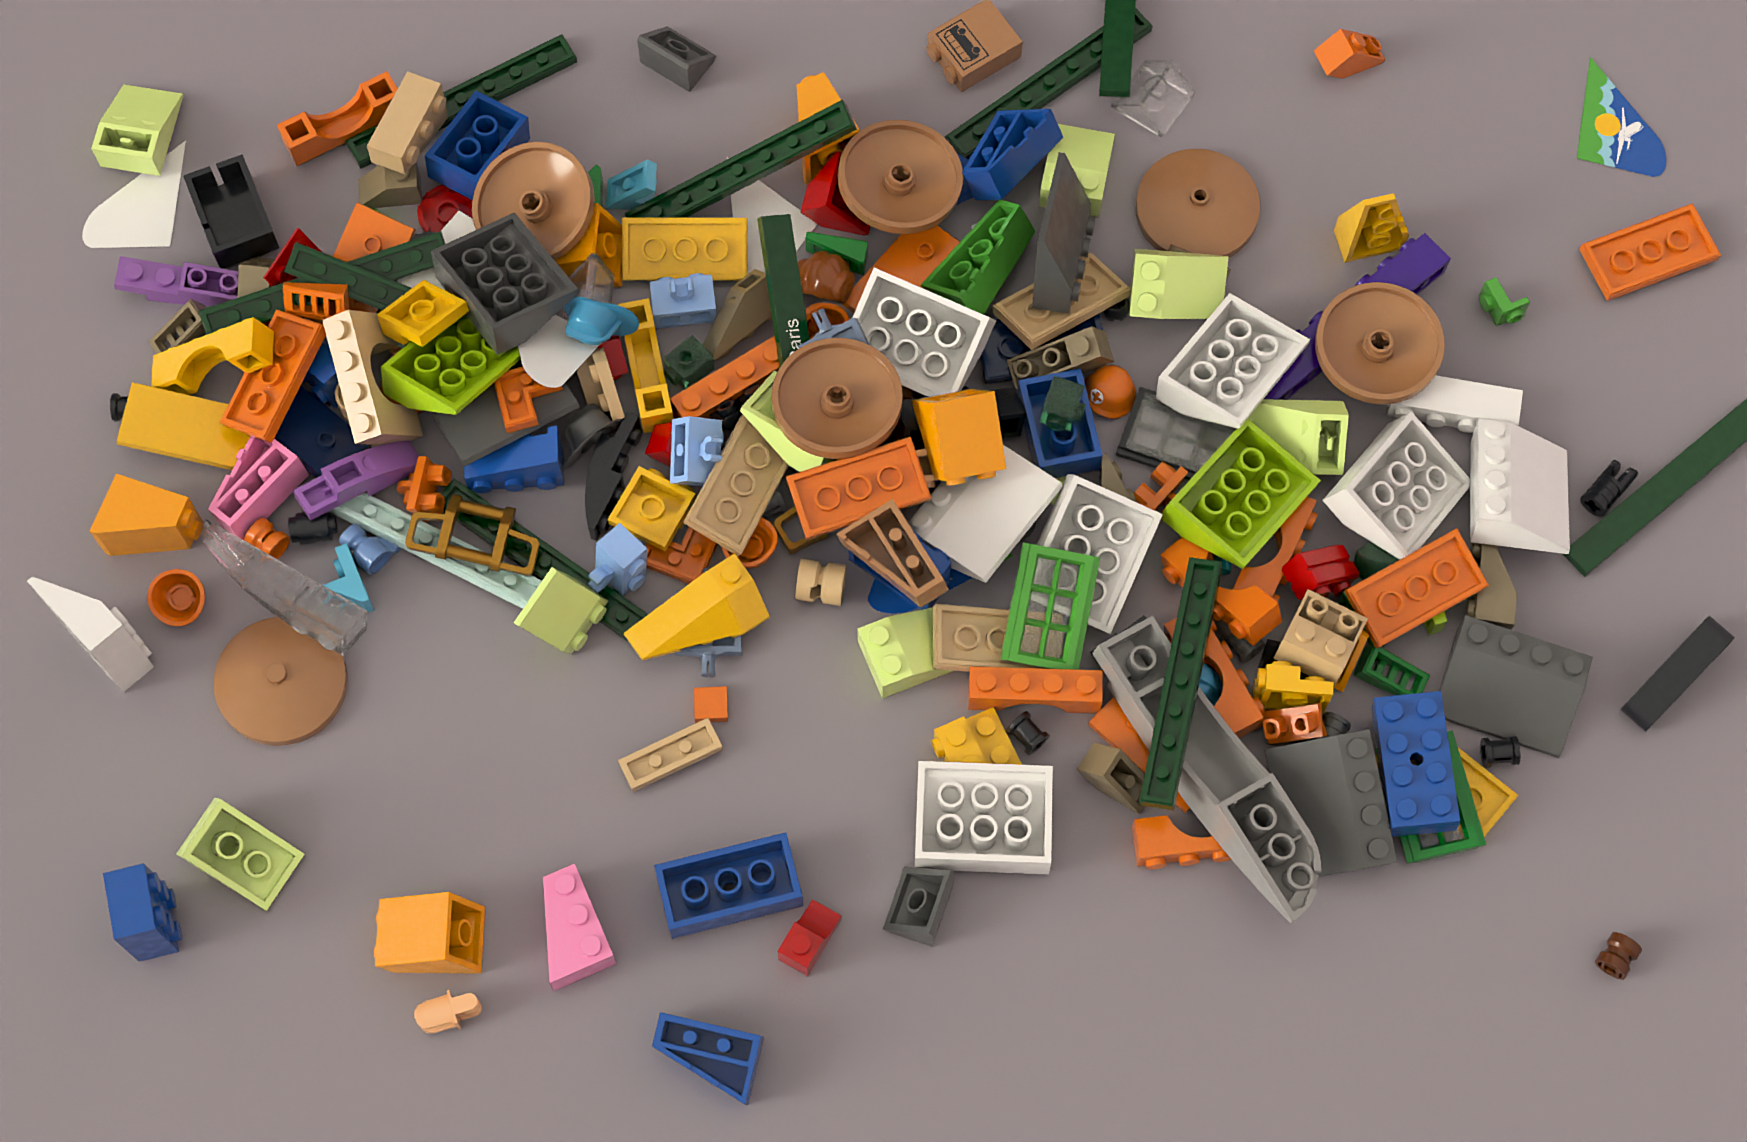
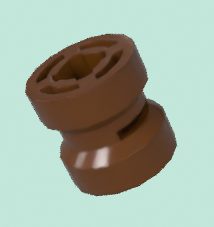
M1613 932L1607 940L1608 948L1599 953L1595 964L1608 975L1624 980L1630 972L1629 965L1631 961L1638 959L1642 948L1630 937L1622 933Z

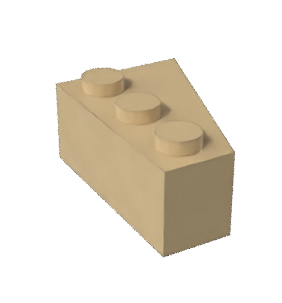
M407 71L367 144L372 163L402 174H406L411 166L416 163L420 154L449 117L446 97H444L441 83Z

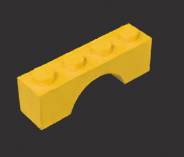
M647 298L618 304V306L632 311L639 320L637 331L624 335L643 433L652 432L654 425L669 423L673 419L650 301Z
M252 317L153 355L151 387L192 395L198 392L206 374L220 362L227 360L247 374L272 365L274 331Z

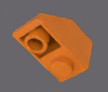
M1339 29L1314 50L1326 75L1341 79L1377 66L1385 61L1380 51L1382 49L1381 44L1374 36Z

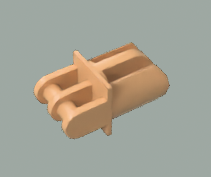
M447 990L446 995L426 1000L417 1005L414 1011V1018L420 1028L428 1034L458 1027L461 1030L460 1021L479 1015L482 1005L472 993L453 997L451 992Z

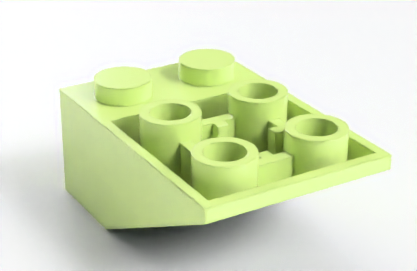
M123 84L101 118L91 149L99 165L106 168L160 176L183 100V94Z
M1263 399L1248 417L1250 421L1313 474L1343 475L1349 418L1344 401Z

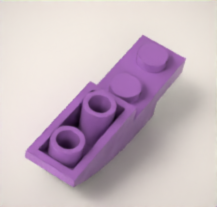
M120 256L114 287L115 290L147 295V300L185 304L189 299H192L205 306H214L237 298L239 271L184 262L183 267Z
M409 440L366 449L322 468V475L294 489V496L311 521L364 492L371 496L408 477L410 473H414L419 455Z

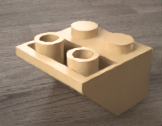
M1307 589L1274 659L1290 662L1292 666H1300V672L1308 676L1322 677L1327 682H1334V688L1368 618Z

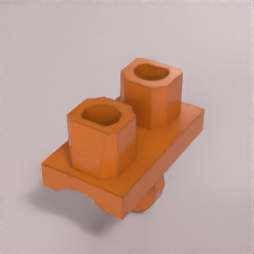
M418 456L414 473L409 474L408 481H399L396 489L398 493L404 495L403 504L406 505V509L412 513L442 514L445 507V497L440 493H436L437 486H448L450 484L452 471L445 465L434 464L427 456Z
M1162 461L1150 476L1162 488L1155 493L1145 483H1142L1133 493L1136 502L1155 511L1163 503L1167 506L1176 496L1173 492L1184 481L1183 478L1188 474V471L1182 466L1176 471L1173 467Z
M1321 703L1265 711L1266 714L1263 715V729L1265 738L1268 739V744L1327 736L1322 720Z

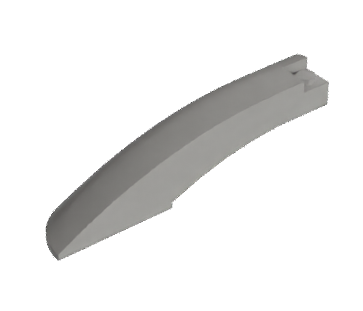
M1153 616L1099 644L1092 653L1110 681L1107 687L1149 751L1171 649V643ZM1199 687L1178 792L1238 868L1291 923L1307 910L1318 891L1316 889L1321 872V860L1317 844L1273 772L1269 773L1246 748Z

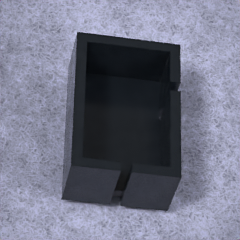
M243 154L216 163L224 184L219 186L210 166L183 176L212 253L220 268L225 269L280 248Z

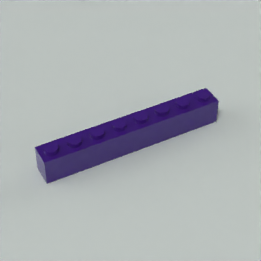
M1424 233L1416 240L1410 238L1400 248L1398 255L1394 258L1391 256L1385 258L1377 267L1378 271L1372 276L1369 274L1364 275L1355 286L1372 282L1390 283L1406 288L1418 295L1445 273L1451 258ZM1323 311L1318 312L1310 320L1309 326L1303 331L1300 329L1296 330V332L1310 339V342L1264 399L1288 400L1323 372L1315 350V334Z

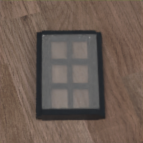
M1140 387L1116 451L1117 456L1153 468H1157L1162 461L1173 467L1176 471L1182 466L1188 471L1184 478L1190 480L1237 429L1183 415L1157 400V392Z

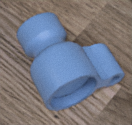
M356 523L349 526L339 538L341 545L347 543L349 549L353 550L354 561L369 575L378 572L391 556L397 554L402 549L379 536L367 538L366 532Z

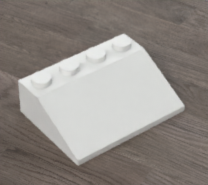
M873 268L852 317L858 318L870 346L885 355L895 367L901 385L928 397L962 390L981 356L996 323V320L877 268Z
M1229 293L1159 376L1156 399L1183 415L1239 429L1306 348L1310 339Z
M1411 411L1386 425L1323 499V502L1345 526L1400 560L1421 548L1468 490L1470 478Z
M1478 418L1470 442V542L1569 554L1567 450L1511 422Z
M1003 445L1006 469L996 471V476L992 478L977 479L976 475L965 477V483L957 485H946V481H942L931 494V500L924 502L908 522L912 530L922 538L925 545L931 549L934 547L947 554L952 569L985 583L1063 487L1060 481L1005 445Z
M1067 474L1037 545L1100 557L1087 625L1111 634L1163 514L1079 476ZM1038 558L1034 584L1051 587L1056 561ZM1062 563L1058 589L1075 592L1079 565ZM1032 591L1031 601L1047 607L1050 594ZM1056 596L1053 610L1070 617L1074 599Z
M35 577L27 580L63 626L123 693L154 668L147 658L152 653L115 606L109 610L102 601Z
M918 761L915 868L970 872L1049 874L1052 851L1053 766Z

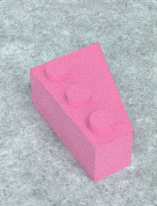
M250 436L245 448L239 450L236 456L238 461L231 474H226L208 508L219 525L242 544L249 528L258 519L268 518L288 498L293 490L310 475L298 456L276 439L271 444Z
M575 864L544 876L549 982L553 991H556L617 963Z

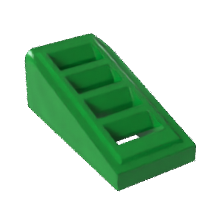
M806 232L807 252L814 254L818 251H826L831 254L840 255L848 263L850 271L864 275L868 258L867 241Z
M1374 644L1364 649L1353 673L1354 676L1393 695L1423 693L1430 677L1426 672L1384 648H1375ZM1375 660H1377L1376 666L1374 670H1372L1371 668L1373 666V663ZM1388 665L1390 668L1386 677H1384L1382 673L1385 666ZM1398 671H1401L1403 673L1398 684L1394 682ZM1410 676H1412L1415 680L1409 691L1405 687Z

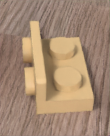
M603 347L596 349L577 369L587 405L595 404L603 412L610 411L612 421L625 418Z

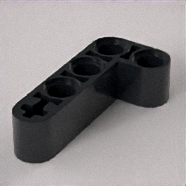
M1709 615L1620 710L1646 732L1726 649L1735 637Z

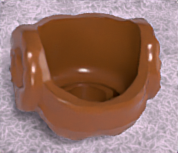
M818 251L808 259L799 260L798 267L802 293L833 300L836 303H845L849 299L855 283V277L853 272L849 270L848 263L840 255Z

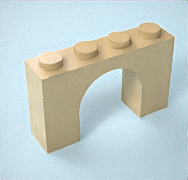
M347 310L322 321L355 444L384 445L393 442L411 441L422 437L423 433L416 409H410L390 402L378 388L372 373L371 355L396 347L398 342L383 335L377 317L378 313Z

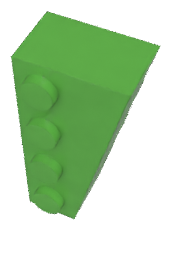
M998 200L921 284V287L984 315L1036 232L1019 204Z

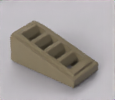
M189 299L148 341L155 353H161L169 348L205 336L206 332L198 311L207 307L202 303ZM178 333L180 337L177 339L174 334ZM166 340H168V342L171 345L169 348H167L164 344Z

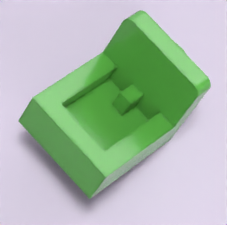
M1497 277L1485 281L1479 294L1482 309L1485 312H1489L1496 326L1505 322L1514 324L1520 321L1525 316V312L1530 304L1528 297L1511 303Z

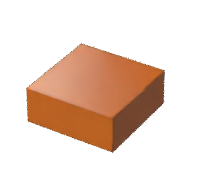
M727 686L694 688L695 723L709 718L710 722H728Z

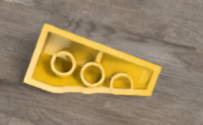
M1394 193L1362 200L1338 216L1334 228L1345 263L1399 251L1409 237Z
M734 553L707 570L624 632V636L641 660L644 661L679 652L683 648L694 645H706L713 643L714 640L744 635L769 619L770 615L753 578Z

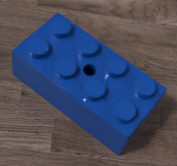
M1441 691L1374 698L1371 710L1382 790L1392 837L1457 831L1460 816ZM1410 760H1418L1422 764L1413 765Z
M786 832L654 865L672 939L803 906V896ZM727 884L735 886L733 890H723Z

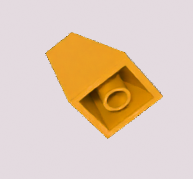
M824 72L818 75L807 76L796 85L798 122L841 100ZM856 123L857 130L801 158L803 182L805 185L812 181L836 152L840 151L842 153L850 139L860 132Z
M594 203L590 224L580 241L569 252L555 260L574 284L607 287L622 286V224L599 203Z
M967 389L912 400L914 413L934 479L946 481V485H957L965 483V477L976 475L977 479L992 478L996 476V471L1006 469L995 391Z
M116 473L89 532L105 554L110 556L190 549L193 541L198 540L203 530V520L189 497Z
M451 892L379 899V910L376 916L377 939L374 948L375 967L393 973H482L485 906Z

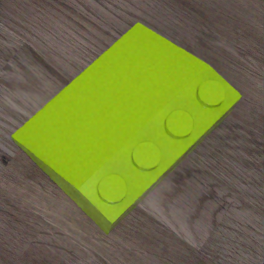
M464 315L423 347L411 341L381 366L383 394L410 409L457 415L521 360L518 346L497 355L468 317Z
M1247 418L1243 425L1228 437L1169 502L1161 513L1163 514L1161 520L1182 538L1243 569L1321 480Z

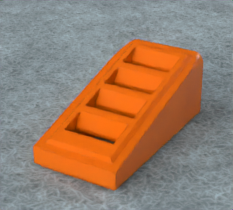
M283 283L284 310L286 313L324 320L349 310L348 284ZM292 293L299 294V305H293ZM305 295L311 296V305H306ZM318 297L323 298L324 306H318ZM330 299L335 300L336 306H330Z

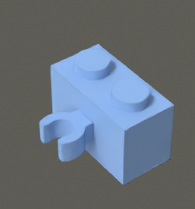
M695 273L685 278L676 279L662 277L656 281L649 282L655 329L712 323L715 321L717 312L712 274Z
M692 416L672 419L670 484L703 487L714 464L722 460V455H720L724 439L722 420Z
M621 523L596 543L595 570L588 575V578L591 580L588 585L596 593L609 584L620 595L624 596L630 590L636 591L646 580L647 548Z

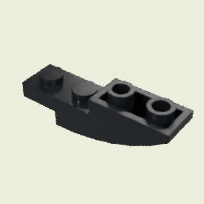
M629 411L626 412L625 418H623L614 437L601 433L589 464L585 489V512L590 537L595 541L598 540L601 532L606 533L610 527L608 518L626 489L622 473L629 461L628 453L632 445L635 447L638 445L643 434L639 415Z

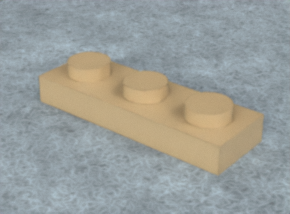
M706 718L619 759L618 763L632 792H635L723 750V747L709 718Z

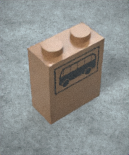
M983 0L928 32V46L926 50L933 62L938 61L941 65L947 81L951 85L955 84L963 92L1021 58L1023 41L992 1Z

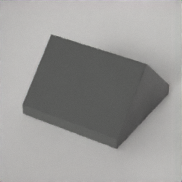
M668 26L641 34L637 40L640 63L689 92L716 58L715 54Z
M904 867L883 930L933 947L954 885L955 873L951 870Z

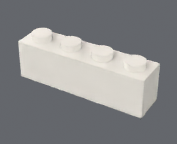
M1435 375L1431 383L1416 396L1402 402L1388 404L1386 416L1397 419L1412 411L1420 422H1426L1431 427H1455L1465 433L1474 432L1478 418L1506 421L1519 426L1523 390Z

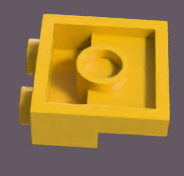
M423 280L378 313L377 317L383 335L402 345L412 341L423 347L468 313L469 309L465 300Z
M639 466L610 514L608 524L615 527L621 523L636 538L666 552L678 529H682L685 525L683 522L696 499V493L688 485L670 484V481L665 479V476L655 469L649 468L646 470Z
M1274 661L1272 664H1267L1266 668H1258L1257 678L1253 680L1252 697L1257 696L1265 710L1321 703L1322 714H1324L1333 696L1334 682H1327L1324 678L1317 676L1306 677L1304 680L1300 679V666H1292V663L1287 661Z
M994 707L967 719L963 716L934 729V739L931 740V744L938 758L943 757L945 762L1022 765Z

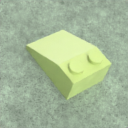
M1058 124L1063 138L1047 155L1038 206L1046 208L1058 153L1061 152L1066 154L1091 202L1090 216L1099 217L1115 134Z
M1134 248L1129 316L1157 319H1208L1224 300L1229 257Z
M774 370L741 407L740 412L783 460L799 472L833 462L834 459L818 457L796 447L779 429L772 409V386L777 374Z
M551 567L514 623L561 651L572 655L574 650L579 651L587 641L588 635L586 633L592 624H597L605 615L607 610L605 605L608 603V600L580 580Z
M932 608L889 616L858 628V643L882 699L952 672V670L933 669Z
M219 798L213 799L176 853V855L265 911L268 910L305 855Z

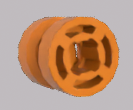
M267 518L258 519L249 528L244 537V542L252 549L260 550L261 556L268 562H274L279 559L287 550L291 540L283 531H276L273 523Z

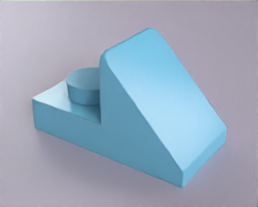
M647 159L608 179L606 207L609 209L631 210L654 198L657 184V163Z
M347 543L335 547L339 559L334 560L333 563L339 579L321 586L325 595L330 599L368 613L374 611Z

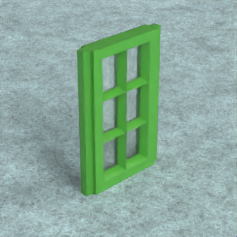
M1023 542L1000 659L1049 669L1079 670L1100 557Z

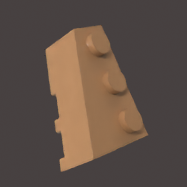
M893 499L836 534L843 546L919 607L926 605L949 590L945 580Z

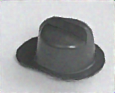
M590 404L573 414L565 426V437L572 454L563 464L562 469L566 470L578 461L598 442L601 433L609 436L620 426L622 420L616 419L612 421L595 404Z

